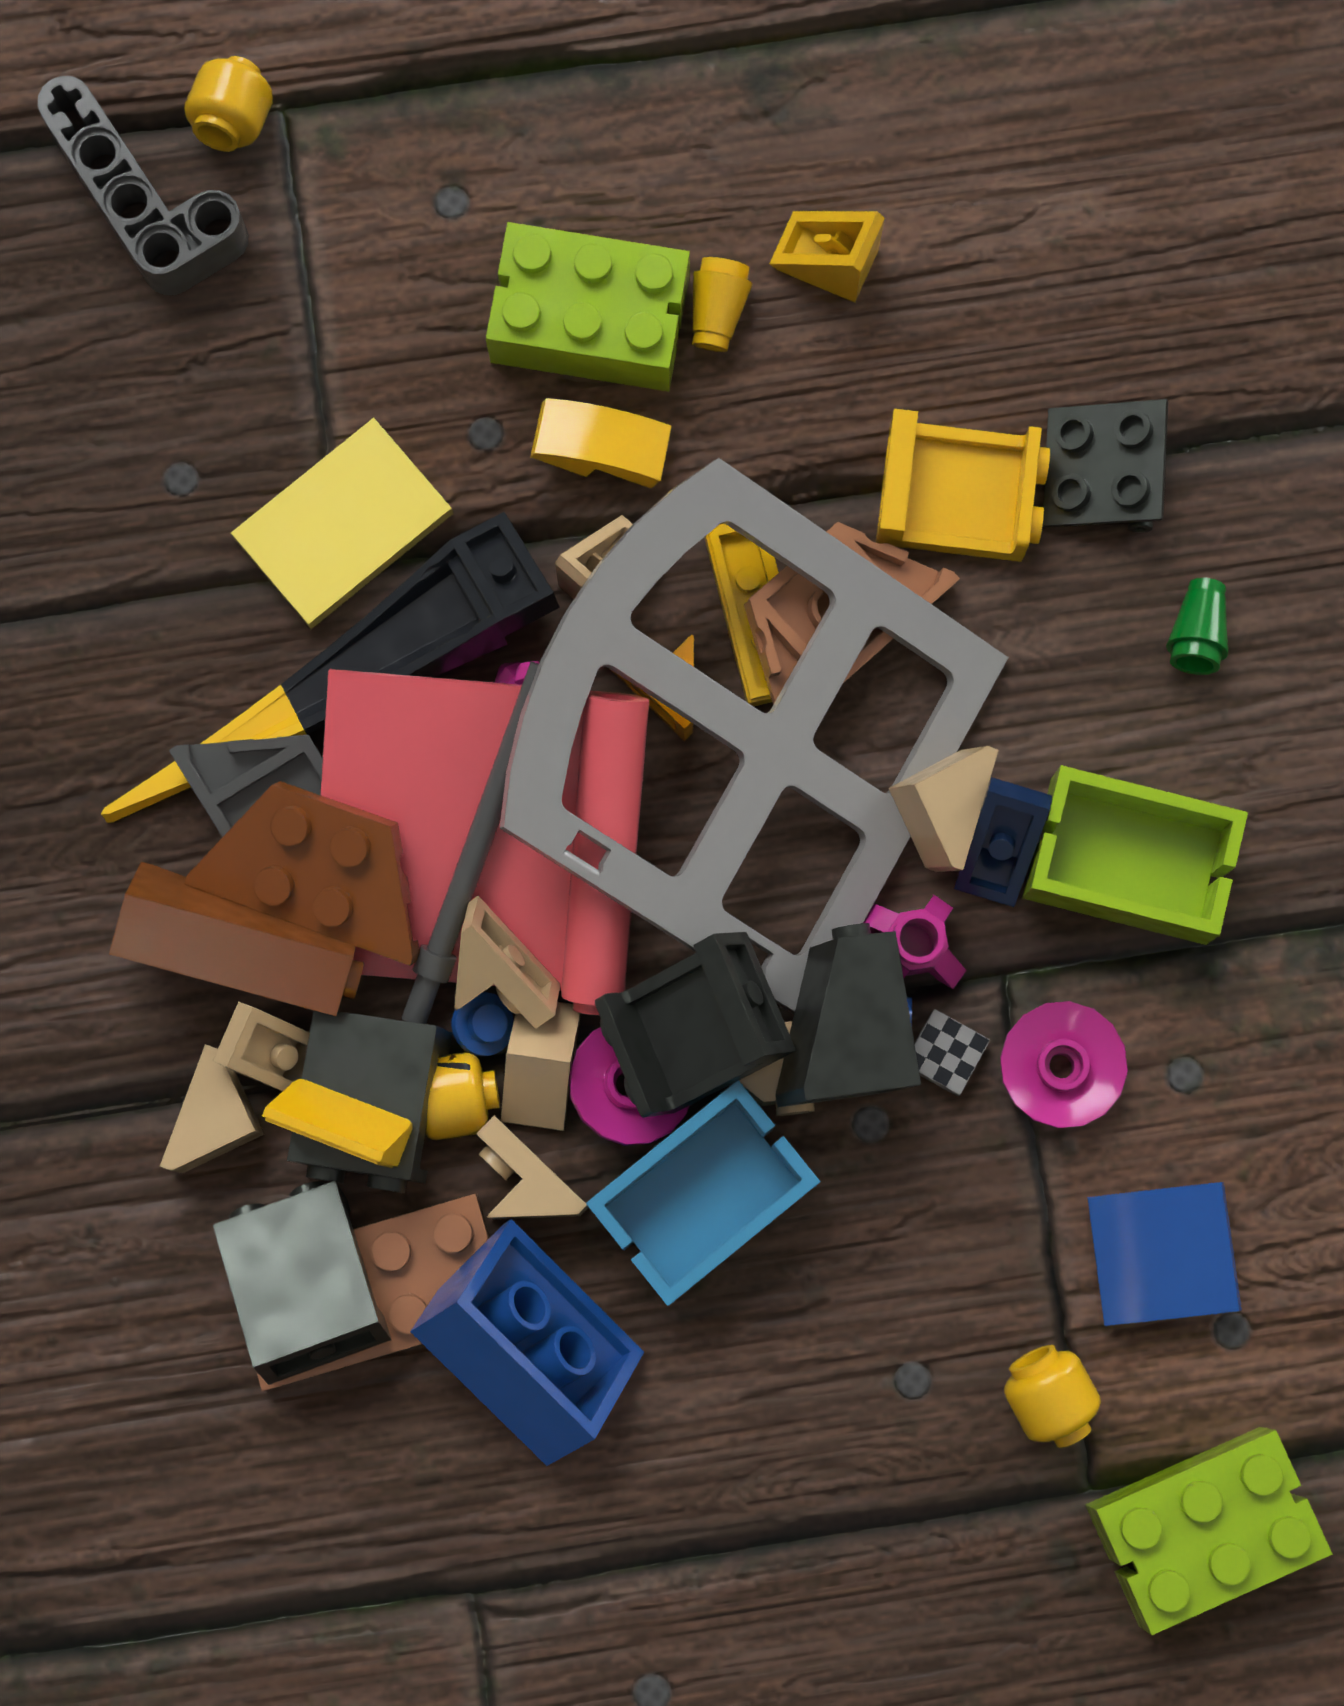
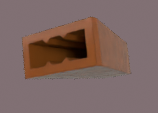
M140 863L125 893L109 955L332 1016H337L342 996L350 999L355 998L364 967V962L353 959L356 946L184 884L185 876L152 864Z

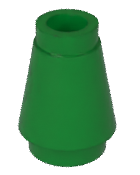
M1195 578L1189 582L1188 591L1185 594L1166 644V649L1171 654L1170 664L1174 668L1190 674H1213L1220 669L1221 661L1228 657L1226 586L1224 583L1212 578Z

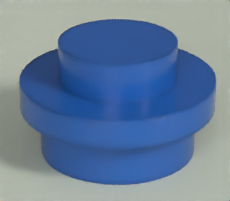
M483 992L460 1009H455L451 1027L454 1038L462 1049L476 1056H489L500 1052L507 1046L514 1020L512 1012L502 1003L499 996Z

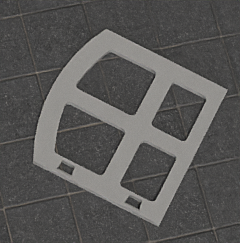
M718 458L670 490L640 517L595 567L566 610L538 665L519 717L506 770L500 829L694 952L696 951L693 945L712 934L747 932L751 943L768 953L761 968L776 1003L794 1014L810 947L833 940L831 930L834 928L864 922L910 838L908 829L890 791L886 793L881 792L818 750L813 741L817 728L871 632L875 628L882 630L941 670L947 678L946 689L892 786L958 751L1009 657ZM719 524L730 526L825 591L829 597L830 603L827 611L768 713L759 711L637 630L631 623L632 611L656 582L690 548ZM600 667H607L733 749L739 756V766L680 871L675 876L667 875L567 811L562 804L571 749L583 708ZM786 787L792 788L853 828L860 837V843L802 950L796 955L786 951L727 913L722 905L725 892L780 794ZM577 833H580L606 850L598 865V869L566 850Z

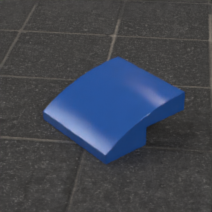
M1224 1182L1087 1197L1104 1326L1242 1311Z

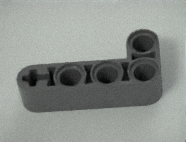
M59 76L49 80L42 87L38 95L37 106L54 141L147 284L155 292L163 295H177L185 292L231 264L245 252L249 234L237 203L229 194L220 190H207L193 196L169 211L89 88L80 79L72 76ZM74 110L81 117L85 125L78 132H76L66 116V113ZM99 156H115L112 163L103 169L90 168L92 162ZM133 203L147 204L145 210L139 216L134 218L121 217L123 210L128 205ZM225 219L231 222L228 229L221 234L207 235L203 233L206 226L212 221ZM164 251H176L179 253L177 259L169 266L155 267L152 265L155 257Z

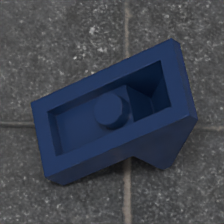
M991 777L963 870L958 872L954 889L1014 907L1050 811L1053 795Z

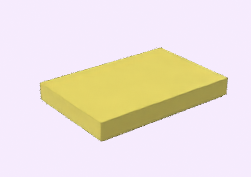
M372 418L233 530L231 534L309 628L312 629L453 515V511L450 505L376 419Z

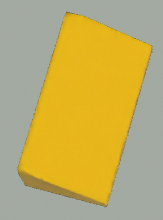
M298 1079L292 1082L265 1107L262 1114L265 1117V1121L371 1163L393 1168V1166L398 1167L413 1128V1123L409 1119L305 1079Z

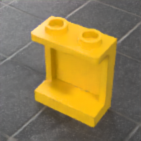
M894 408L888 433L876 543H888L902 548L1022 562L1029 543L1039 544L1043 526L1044 507L1033 506L1036 484L1045 485L1050 461V448L1040 447L1042 428L1029 426L1025 435H1013L917 423L918 411Z

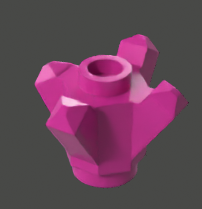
M936 895L932 896L924 909L896 913L873 904L863 923L870 924L872 934L896 931L903 979L905 976L929 972L935 979L954 989L967 971L948 949L944 922L953 909L949 904Z

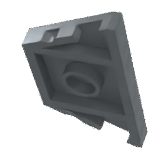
M309 735L176 745L169 750L222 837L274 783L282 781L321 795L323 758Z

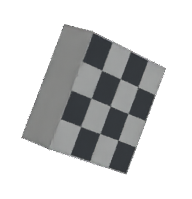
M934 1009L915 1042L920 1076L950 1093L960 1096L990 1039Z

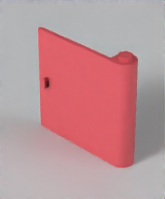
M329 669L321 796L398 823L403 849L400 865L408 879L411 903L407 905L412 938L413 941L418 940L420 949L421 945H428L522 685ZM590 691L571 749L562 804L567 811L637 854L649 699L632 694ZM499 823L472 899L479 896L560 983L559 991H561L562 998L573 1002L574 1011L588 1015H599L595 999L607 993L625 991L632 912L501 830ZM580 833L576 834L572 843L566 848V850L598 869V865L606 852L605 849ZM462 927L452 952L457 959L448 982L457 983ZM355 947L353 959L364 962L361 975L416 979L417 974L412 970L414 963L409 966Z

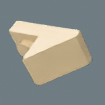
M477 896L468 903L461 931L454 1008L456 1010L460 1009L492 985H495L497 994L507 1009L514 1014L521 1013L536 1029L555 1016L560 983L488 905Z
M238 1002L213 1062L279 1091H284L292 1082L302 1079L310 1033L255 1007Z
M495 1115L477 1132V1135L487 1144L479 1155L505 1180L514 1172L522 1178L488 1214L487 1217L489 1219L581 1216L589 1208Z

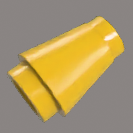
M702 258L700 270L693 272V346L715 352L728 351L729 341L732 339L753 285L748 280L749 266L725 258Z

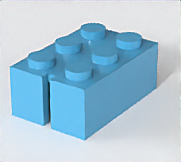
M739 1080L586 1202L623 1250H626L633 1243L638 1247L641 1252L632 1258L631 1261L667 1306L821 1182L784 1136L770 1147L764 1137L774 1129L775 1125Z

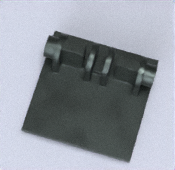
M1167 399L1048 408L1046 448H1050V461L1047 480L1044 485V528L1128 523V530L1149 532L1153 530V521L1163 520L1168 421Z

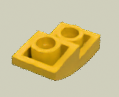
M546 398L541 405L530 457L585 477L597 469L639 485L653 488L661 481L671 425L609 407Z

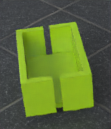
M507 222L498 270L500 286H495L486 334L490 363L669 392L678 346L679 329H681L690 278V251Z
M1061 765L1050 781L1047 793L1053 795L1050 811L1042 830L1043 835L1037 843L1031 860L1022 899L1204 945L1220 936L1233 881L1232 879L1224 878V876L1236 867L1248 812ZM1210 876L1218 878L1209 885Z
M1258 1427L1085 1504L1108 1558L1120 1566L1132 1562L1136 1572L1126 1566L1115 1571V1574L1138 1626L1150 1635L1159 1633L1333 1555L1308 1499L1290 1493L1291 1490L1300 1487L1301 1483L1281 1439L1274 1429Z

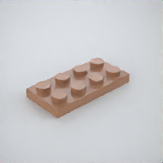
M475 1193L353 1229L376 1305L385 1317L391 1340L270 1385L257 1373L261 1390L267 1391L422 1345L410 1332L438 1289L490 1238L478 1195Z

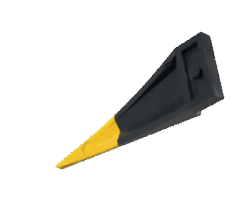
M502 512L450 539L405 582L323 652L200 744L308 735L325 727L329 669L434 678L507 645L505 636L555 611L560 606L553 590L505 512ZM174 761L107 805L101 812V815L107 823L115 822L191 786Z

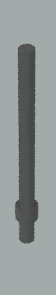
M530 662L428 945H421L417 961L412 969L417 976L402 1015V1020L426 1024L441 983H448L457 959L452 952L465 919L468 903L472 900L500 823L506 770L519 717L537 671L538 663Z

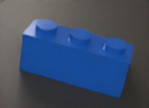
M512 1219L504 1223L438 1289L410 1331L546 1466L586 1445L597 1437L644 1354V1351Z

